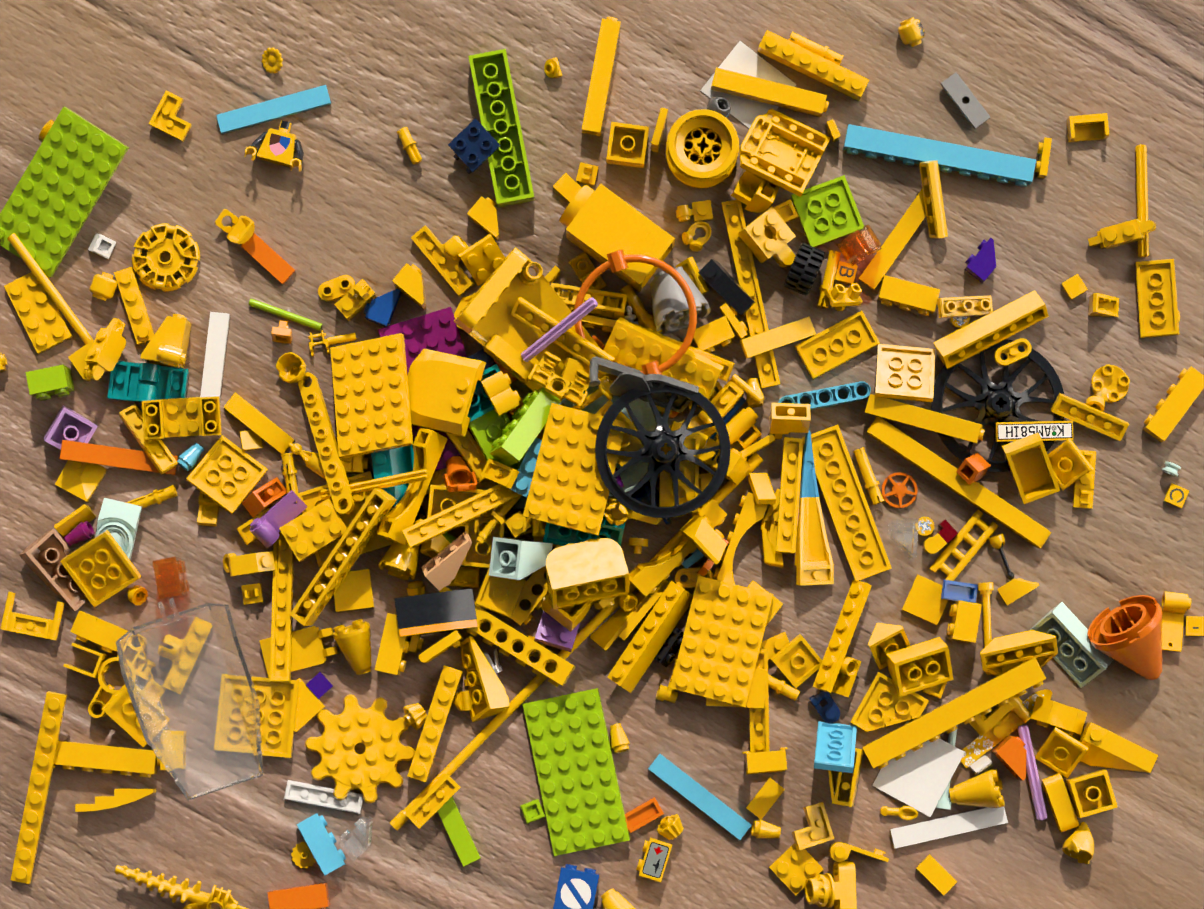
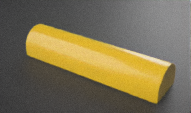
M938 161L920 162L919 167L929 237L936 239L948 237Z

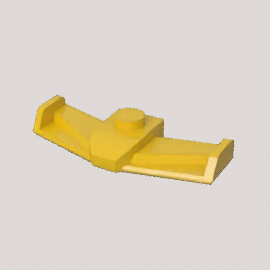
M777 489L775 492L776 503L770 504L765 517L762 519L760 530L762 532L764 563L769 566L783 568L782 553L775 552L780 489Z

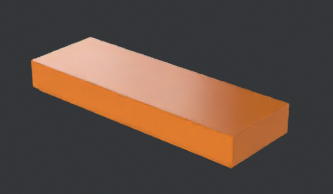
M255 233L247 242L241 245L248 254L281 284H284L296 272L293 267Z

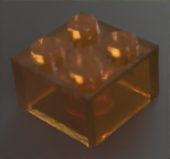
M178 557L154 560L153 567L159 599L170 600L188 596L187 592L190 591L188 580L184 578V573H186L185 562Z

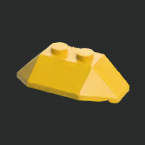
M1035 630L994 638L980 652L982 670L999 676L1034 657L1040 668H1042L1053 656L1055 657L1058 654L1057 639L1055 635Z

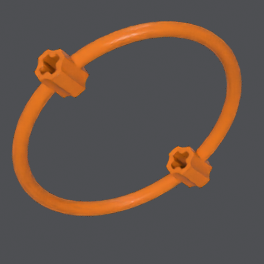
M623 249L607 254L608 261L598 266L583 282L576 297L574 310L583 304L584 297L595 279L610 268L612 273L629 268L628 263L640 262L656 266L668 273L678 283L686 297L689 308V325L682 345L670 359L659 365L658 360L642 365L643 370H640L645 375H662V372L671 368L683 357L693 340L697 324V310L692 291L684 278L673 267L657 258L645 255H625ZM582 320L574 325L575 331L586 339Z

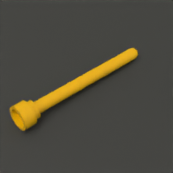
M993 582L978 583V591L982 594L984 648L992 641L990 594L994 590Z

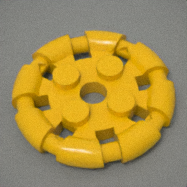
M169 223L152 226L150 230L143 232L137 238L133 246L135 248L134 254L131 257L134 272L138 273L139 280L147 287L154 290L156 288L162 289L163 292L180 289L181 285L186 282L188 284L197 273V264L200 261L199 246L192 239L191 233L178 225L176 227L170 226ZM168 233L174 234L173 240L167 238ZM156 235L158 239L151 242L150 238ZM186 242L188 246L183 249L180 244ZM142 250H148L147 257L141 256ZM162 253H170L171 258L168 262L161 261ZM185 258L191 259L189 265H185ZM148 265L151 271L146 273L144 268ZM180 272L182 276L176 280L173 275ZM158 275L164 277L163 282L158 281Z

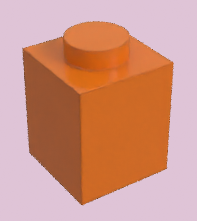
M977 452L966 458L956 472L970 485L982 479L991 465Z

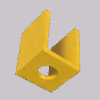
M72 643L71 646L98 655V662L93 673L70 664H64L63 667L98 678V670L101 664L106 661L107 654Z

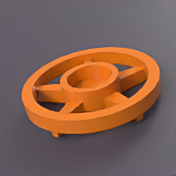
M902 472L889 475L884 480L881 488L883 499L894 508H905L911 505L916 499L918 492L915 480L910 475ZM901 475L906 478L902 483H896L891 477ZM908 479L913 483L914 492L907 490L906 483ZM890 480L893 485L892 491L885 494V485ZM906 494L913 495L910 502L902 505V497ZM893 495L898 498L899 505L891 503L887 496Z

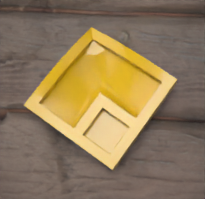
M68 460L55 485L88 502L108 469L98 464Z

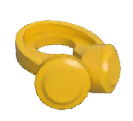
M703 221L695 222L689 227L687 232L682 233L683 243L689 245L692 251H701L703 245L711 237L712 230L710 225ZM702 228L705 231V236L693 240L695 230Z

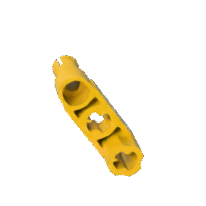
M1014 695L1008 698L1010 702L1001 707L998 706L987 717L985 715L982 716L981 713L974 716L975 720L969 724L982 736L1010 711H1014L1023 723L1031 719V713L1022 704L1023 701L1020 697L1016 698Z

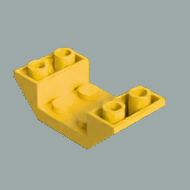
M219 396L142 401L144 440L167 437L222 435Z

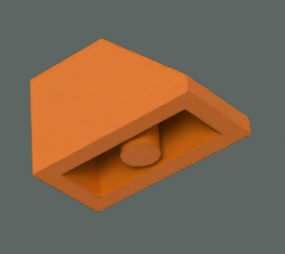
M276 477L253 491L242 502V505L255 518L287 494V490Z

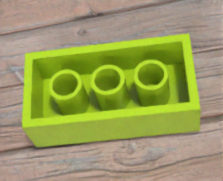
M544 387L539 390L535 389L531 394L528 393L522 401L524 405L513 413L512 417L514 419L512 422L507 423L501 431L503 433L500 438L497 437L492 443L491 447L493 449L489 454L500 463L511 466L519 462L545 426L551 403L558 405L561 403L560 399L544 391Z

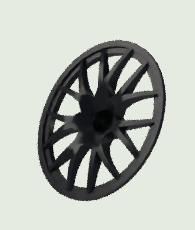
M1005 339L980 352L982 378L960 363L948 369L944 365L934 384L931 411L943 414V412L954 409L973 407L979 413L972 422L982 424L983 426L991 424L995 430L996 422H1038V420L1022 415L1019 406L1022 403L1031 402L1054 404L1058 394L1064 395L1059 376L1052 365L1033 348L1027 356L1029 359L1010 377L1009 365L1003 366L1002 381L998 385L991 382L986 370L984 351L998 349L1013 342V340ZM1018 346V351L1024 352V348ZM1003 354V360H1006L1007 356ZM1033 361L1045 375L1029 389L1021 393L1014 392L1012 383L1015 378ZM956 367L975 380L981 387V395L972 396L947 383ZM1046 379L1049 380L1054 400L1028 396ZM945 386L966 401L943 408L942 402ZM999 398H1001L1002 402L1006 403V405L1002 406V409H1000L999 405L995 404V402L999 401ZM1054 413L1053 421H1064V417ZM938 433L947 449L962 462L973 455L970 453L973 442H969L967 450H965L953 437ZM994 433L992 448L988 460H986L991 465L988 471L1008 472L1010 468L1007 461H992L999 443L996 442V434ZM1043 441L1046 452L1055 441Z
M652 382L651 392L631 389L620 396L609 407L602 418L596 435L595 458L600 477L605 486L625 507L636 513L654 518L677 517L701 507L719 489L727 473L730 461L729 434L721 414L701 393H690L668 385L658 388L659 383ZM651 393H672L662 417L650 396ZM678 394L692 400L694 403L680 428L671 431L668 426V418L675 396ZM644 395L655 418L656 427L654 432L647 431L639 423L629 406V403ZM697 405L707 413L713 422L687 429ZM623 408H626L636 430L612 426ZM715 426L719 439L718 446L692 450L683 445L685 437L690 434ZM610 429L638 438L643 447L638 451L630 452L607 449ZM664 443L667 444V447L671 448L667 455H665L664 451H661ZM720 449L716 471H713L694 457V455ZM607 453L632 457V459L612 475ZM639 461L648 463V471L628 493L616 482L615 477L631 465ZM680 461H690L713 475L712 480L703 491L699 490L683 475L679 469ZM663 470L670 475L674 497V506L672 507L655 506L656 481L658 474ZM649 479L651 505L644 504L631 497ZM678 479L699 495L679 505Z

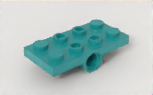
M118 361L110 373L107 398L141 403L147 400L186 398L189 369L159 366L150 363Z

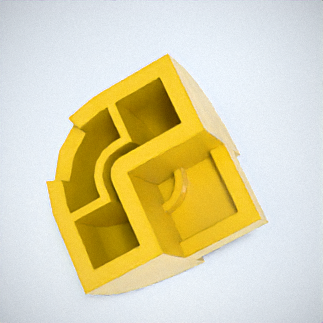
M743 169L731 196L746 204L745 210L755 213L765 212L773 203L779 186Z

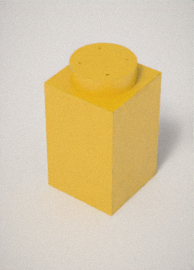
M601 183L595 191L588 185H584L571 200L559 219V222L567 227V239L601 264L608 261L607 254L623 249L625 255H645L664 261L674 248V237ZM631 262L628 263L629 268L614 272V274L627 284H630L638 292H641L658 267L646 263Z

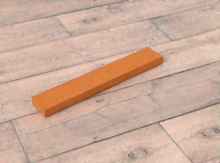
M62 440L59 459L160 473L145 451ZM176 467L164 474L175 475Z

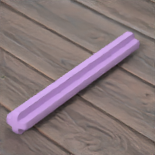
M593 297L585 301L522 352L521 357L523 360L528 362L596 308L598 306L597 301Z
M1021 725L1017 729L1019 738L1025 743L1024 748L1027 750L1026 771L1036 819L1044 820L1047 819V813L1028 725Z

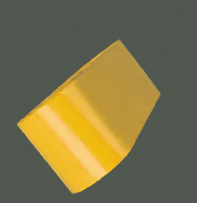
M1058 773L1041 779L1060 833L1079 827L1078 819L1061 774Z

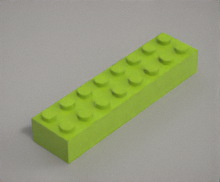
M506 49L470 55L468 57L481 125L501 145L488 158L497 207L535 201Z

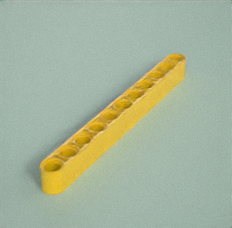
M877 416L867 430L871 437L1035 547L1041 549L1051 535L1048 529L978 482L969 485L956 472V467L881 417Z

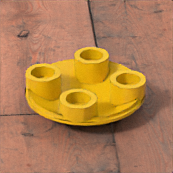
M1107 364L1095 371L1091 379V388L1095 396L1101 397L1107 403H1114L1125 397L1129 389L1130 379L1121 368Z

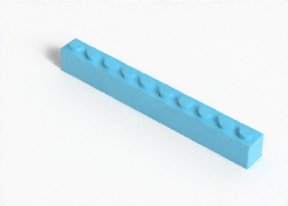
M851 124L847 126L843 150H847L848 154L858 155V153H863L868 158L884 157V160L889 162L900 160L903 161V164L911 166L914 163L920 164V162L937 160L938 167L942 172L951 173L952 171H958L963 176L974 174L984 180L995 178L1000 183L1011 181L1016 182L1015 185L1026 187L1032 183L1036 159Z

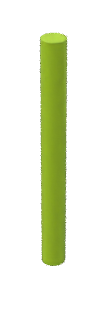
M252 298L248 304L251 307L319 331L323 325L322 323Z

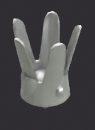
M494 649L495 665L488 653L484 652V656L496 675L503 671L499 663L497 649Z

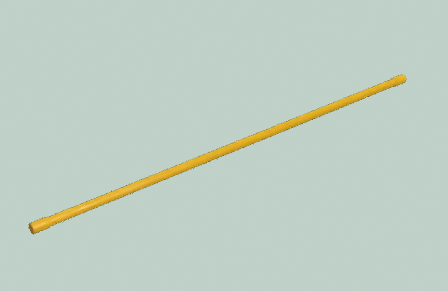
M756 452L748 459L747 463L750 465V468L741 482L764 461ZM728 481L712 499L719 505L738 485ZM680 530L650 561L668 554L679 544L685 534ZM633 584L629 586V592H633L636 589ZM620 596L614 599L615 603L611 607L601 609L576 635L571 652L561 650L557 655L566 660L619 606ZM550 662L547 665V672L553 673L556 670L554 662ZM544 674L541 677L536 675L509 702L510 707L499 713L389 823L398 831L409 820L406 814L446 774L451 776L548 677Z

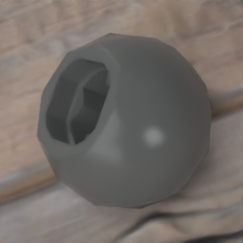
M714 97L708 102L707 110L715 111L727 118L731 107L727 99Z

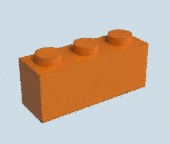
M327 882L267 892L270 909H326V907L330 906Z

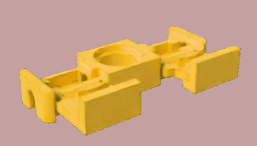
M546 351L539 365L536 364L528 376V382L531 379L546 387L544 391L559 399L563 397L577 404V409H579L588 394L586 390L590 382L589 374L578 369L574 382L561 378L554 374L555 371H553L555 365L558 366L561 359ZM554 382H560L563 386V389L561 391H555L552 387V384Z

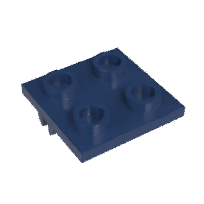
M476 118L448 144L455 153V160L461 159L466 164V172L468 174L480 167L501 146Z

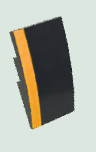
M473 589L394 598L400 637L443 633L478 627Z

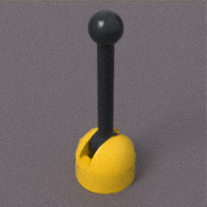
M1003 533L990 537L989 542L991 546L999 549L1007 570V578L1013 579L1014 573L1011 572L1002 549L1005 545Z

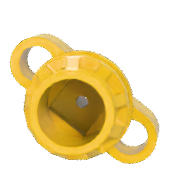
M834 862L833 877L830 873H825L824 875L818 874L814 878H808L805 883V897L808 904H815L818 907L831 908L834 904V909H857L854 862Z

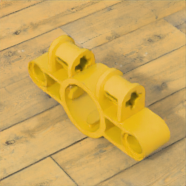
M131 634L118 656L109 658L101 664L98 670L100 687L88 707L90 716L94 718L105 717L107 714L104 711L99 715L94 712L95 705L100 704L103 708L119 691L115 690V687L111 684L107 685L105 681V673L110 669V664L120 661L119 664L128 667L131 678H128V680L134 686L137 676L147 681V676L152 667L156 666V663L141 655L147 645V639L143 634ZM137 636L141 639L139 647H135L132 642Z

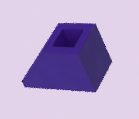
M992 238L988 241L984 239L977 247L980 250L977 255L974 256L972 254L965 262L968 265L965 270L981 283L996 268L995 247Z

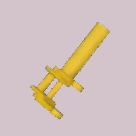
M321 330V333L314 335L310 332V336H308V339H311V342H309L311 357H314L313 347L315 345H326L327 354H330L329 345L357 340L356 333L325 339L326 333ZM322 337L323 341L314 343V338Z

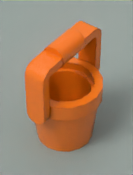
M460 456L449 458L446 461L447 474H443L447 491L476 490L478 482L475 472L470 471L465 460Z

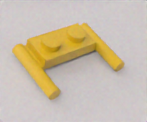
M734 374L730 381L710 402L716 407L723 418L742 398L744 392L759 404L764 400V397ZM704 410L698 414L697 417L704 423H713ZM715 426L710 427L716 432Z
M8 592L0 629L57 641L65 603L57 601L54 618L50 620L12 612L16 593Z

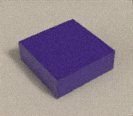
M321 672L306 684L318 699L333 687Z

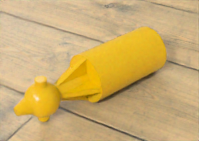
M297 443L288 444L292 454L300 455L307 468L326 480L318 453L302 450V446Z

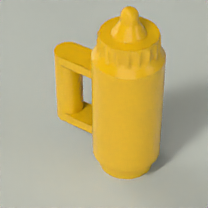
M749 406L746 409L743 408L726 424L727 431L731 435L729 438L730 445L737 441L743 449L749 447L762 435L754 425L759 417ZM752 427L754 432L742 442L739 438Z

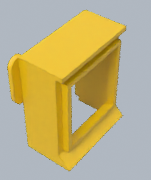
M781 747L779 751L757 753L743 751L742 754H745L746 774L787 770L785 749L788 748Z

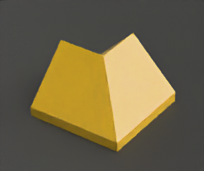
M876 623L868 642L879 670L888 666L887 653L911 646L902 626Z

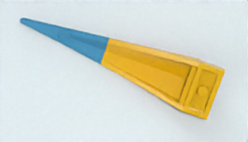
M810 431L805 433L795 553L796 585L800 586L834 584V564L820 504Z

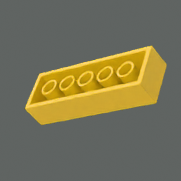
M620 317L616 321L603 351L614 357V362L640 371L643 370L642 365L658 360L659 365L663 364L678 351L681 345ZM688 349L683 357L671 368L662 372V375L698 386V392L709 400L724 366Z

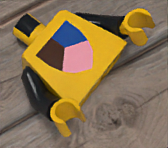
M281 120L279 130L270 128L268 132L262 133L251 146L245 149L244 157L251 154V160L254 161L257 154L260 160L290 167L291 171L294 167H298L299 172H301L304 152L301 142L297 140L296 135L289 133L292 123Z

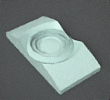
M104 498L97 521L95 537L108 530L131 561L142 506Z

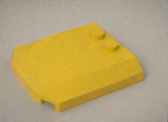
M771 108L766 114L755 118L739 149L740 167L801 197L831 137Z
M423 349L410 365L407 375L411 424L465 437L471 419L467 416L477 381L482 379L486 363L476 359Z

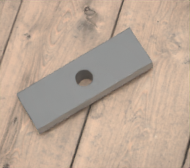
M957 72L940 84L974 129L990 119L989 114ZM962 99H967L968 103L964 104Z

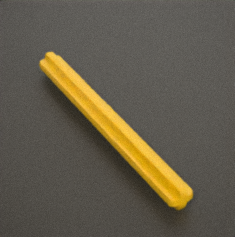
M1140 144L1135 147L1137 219L1147 221V146ZM1149 233L1144 234L1145 239L1138 241V257L1149 256Z
M427 469L349 485L353 495L373 491L374 488L383 489L428 480L429 472ZM329 488L320 491L322 500L332 499Z

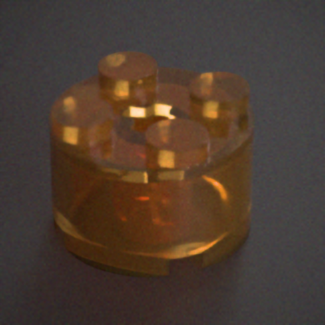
M869 224L864 226L862 231H855L843 239L841 243L837 244L848 264L852 266L865 261L866 255H873L882 249L880 246L881 242Z

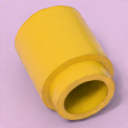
M166 344L165 346L160 345L156 359L163 364L179 368L180 365L185 364L187 354H184V349Z

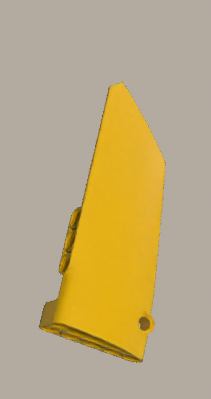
M515 247L453 322L479 342L488 355L529 389L534 391L544 386L531 379L528 382L527 379L536 364L539 365L546 351L561 359L559 365H555L553 369L555 371L554 374L561 376L566 357L572 358V354L552 342L530 361L525 362L521 357V353L543 335L510 315L517 299L521 297L558 322H561L572 312L543 276L542 266L537 262H532ZM529 268H533L535 270V277L529 274ZM573 325L570 329L576 333ZM583 327L586 339L592 344L599 347V345ZM554 382L552 384V387L555 391H561L563 389V386L560 382Z

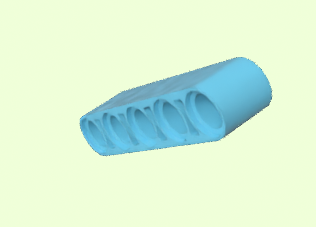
M855 382L782 397L778 403L789 401L790 403L800 404V399L807 397L810 400V410L865 400L870 395L871 388L866 382ZM863 386L866 389V395H858L857 387ZM845 390L848 394V397L846 399H840L838 397V391ZM820 394H827L829 401L822 403L819 400Z

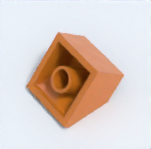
M1007 736L991 752L1017 780L1023 781L1026 779L1027 750L1024 748L1025 743L1018 736Z

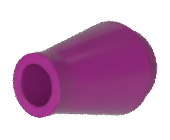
M88 521L81 522L65 536V540L69 546H72L73 544L91 539L95 532Z

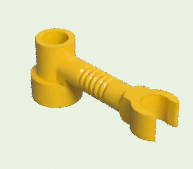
M677 658L668 687L660 685L655 699L675 703L678 692L670 689Z

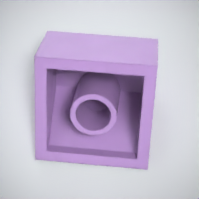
M62 405L45 434L44 441L60 450L62 440L88 443L98 426L77 412Z

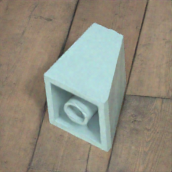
M493 537L489 576L515 580L523 579L546 565V559L552 551L553 543Z

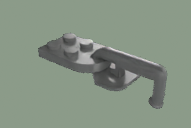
M596 356L590 360L589 386L595 387L600 384L598 370L618 376L610 386V393L618 397L631 389L651 392L652 382L659 383L658 388L668 385L686 392L698 394V386L661 374L645 375L637 369ZM665 392L650 394L655 405L666 408L672 393ZM676 394L671 410L682 413L692 400ZM645 395L639 397L642 401L648 402Z

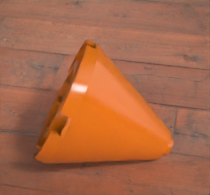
M1137 595L1119 601L1120 606L1111 611L1107 607L1092 621L1087 633L1088 638L1097 650L1145 679L1155 680L1162 673V609L1152 596Z

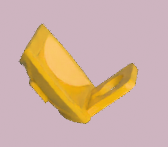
M223 209L215 221V225L227 233V239L235 244L247 242L255 230L252 219L246 216L238 218L227 209ZM225 216L231 217L232 227L223 226L222 219Z

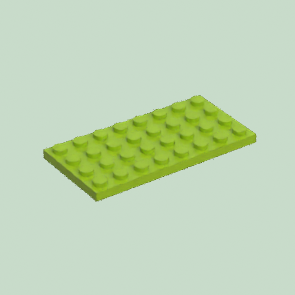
M63 107L0 213V246L21 258L7 239L15 233L45 275L52 277L129 147L67 107Z
M599 688L524 703L523 709L554 856L630 841Z

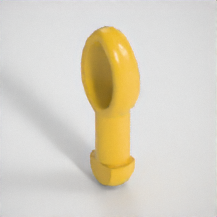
M883 806L880 809V813L883 816H899L903 820H912L918 816V811L911 806H902L901 808Z

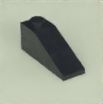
M711 259L698 272L740 315H743L755 303L718 261Z

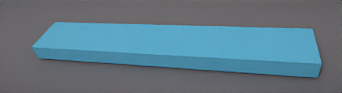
M323 85L216 116L221 134L330 105L331 100L327 86Z
M659 754L648 768L739 840L751 827L748 821L663 755Z

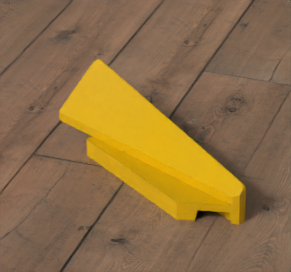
M667 580L661 581L657 585L655 592L650 595L648 594L646 597L639 591L635 595L638 599L637 606L632 611L625 612L620 608L592 633L590 638L605 651L608 650L618 636L625 641L661 597L670 582Z

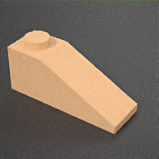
M466 531L421 567L425 577L439 591L443 587H447L455 578L472 544L470 536Z

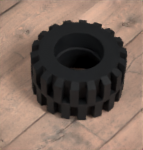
M801 244L784 282L785 287L802 295H808L824 260L825 252L808 244Z

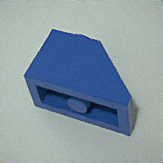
M395 289L372 299L371 304L367 303L365 307V318L384 327L389 326L402 294L401 290Z

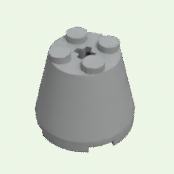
M683 267L675 268L692 291L696 304L697 319L706 318L711 311L707 300L683 270ZM664 271L656 273L654 275L655 279L650 283L653 319L657 331L665 330V333H671L687 328L689 325V308L681 287L668 273Z

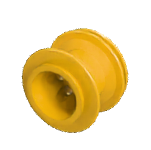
M701 109L688 112L675 121L667 136L666 160L671 172L678 180L691 187L709 188L723 182L734 170L739 153V138L733 124L726 117L712 110ZM701 134V137L695 138L693 135ZM707 135L712 136L714 139L709 140L707 138ZM702 141H704L705 147H708L704 149L703 153H701L700 147H698L701 146ZM687 143H691L693 147L691 149H686L685 145ZM714 146L719 147L720 151L716 153L712 150V148ZM692 155H696L698 157V160L696 162L690 160V157ZM710 157L712 162L709 164L705 163L704 158Z

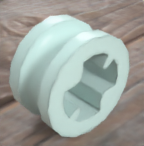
M1165 461L1164 464L1166 466L1162 468V471L1178 477L1179 474L1177 472L1181 470V467L1172 462Z

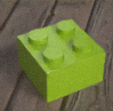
M65 365L25 372L29 394L40 401L49 400L53 395H58V397L68 396L70 392L75 391L71 370Z

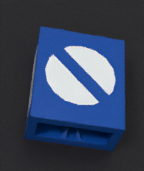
M566 864L565 867L561 866L553 909H593L599 874L596 873V870L591 868H585L584 871L577 870V866Z

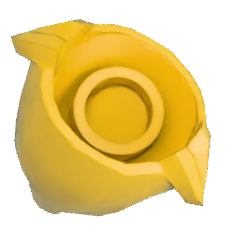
M1081 822L1078 829L1065 840L1062 851L1066 855L1078 859V863L1089 864L1094 855V840L1088 825L1085 822Z

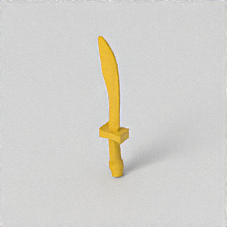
M519 498L506 503L497 513L493 510L489 515L491 520L478 534L477 542L483 544L497 523L499 527L505 521L503 516Z

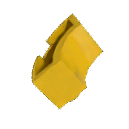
M80 610L70 631L77 635L76 639L85 643L87 640L101 645V649L112 653L113 650L120 652L129 631Z
M1037 696L1030 718L1037 721L1036 725L1046 728L1048 725H1051L1073 736V733L1081 735L1087 712Z

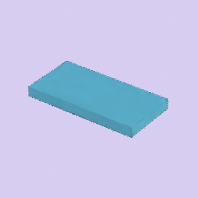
M819 721L814 769L853 773L857 726Z

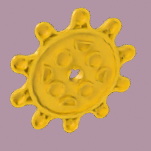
M349 694L344 697V710L341 714L334 715L330 711L323 709L317 715L318 721L324 726V733L319 737H309L305 741L306 749L317 752L321 757L320 763L312 769L311 776L314 780L318 781L326 777L334 779L336 785L333 796L337 800H344L351 790L357 789L361 791L366 803H374L377 800L376 791L379 784L387 783L393 788L402 786L403 778L397 772V764L404 760L411 761L415 750L410 746L401 744L400 735L409 728V725L404 720V717L393 721L386 718L387 701L384 698H376L371 707L364 709L359 706L357 698ZM358 743H363L366 747L363 754H357L354 750Z

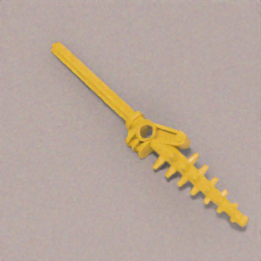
M117 865L114 871L117 875L121 874L127 877V880L134 879L139 886L142 883L147 884L146 887L149 888V891L157 888L158 892L161 893V897H164L166 892L169 893L173 903L180 897L181 903L186 901L183 909H248L238 905V901H235L231 895L232 890L228 889V891H225L223 887L219 889L215 884L210 894L200 891L201 881H198L197 884L190 888L188 887L189 879L187 878L181 884H177L176 876L167 881L164 880L163 873L154 877L152 876V871L144 874L140 872L139 868L131 870L127 866Z

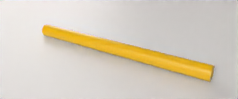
M15 233L7 238L84 344L86 345L90 341L94 342L93 338Z

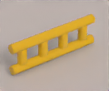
M977 509L929 569L934 573L940 569L948 576L945 580L954 581L998 528V525L993 521L990 525H987L980 519L983 513ZM974 525H977L984 531L978 540L968 534ZM962 540H965L972 546L965 555L956 549ZM951 554L960 561L953 570L944 563Z

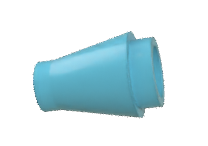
M195 442L193 446L178 456V464L186 471L193 469L204 449Z

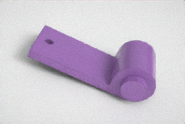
M291 490L261 518H256L252 521L250 532L265 547H269L279 538V528L296 518L307 508V505Z

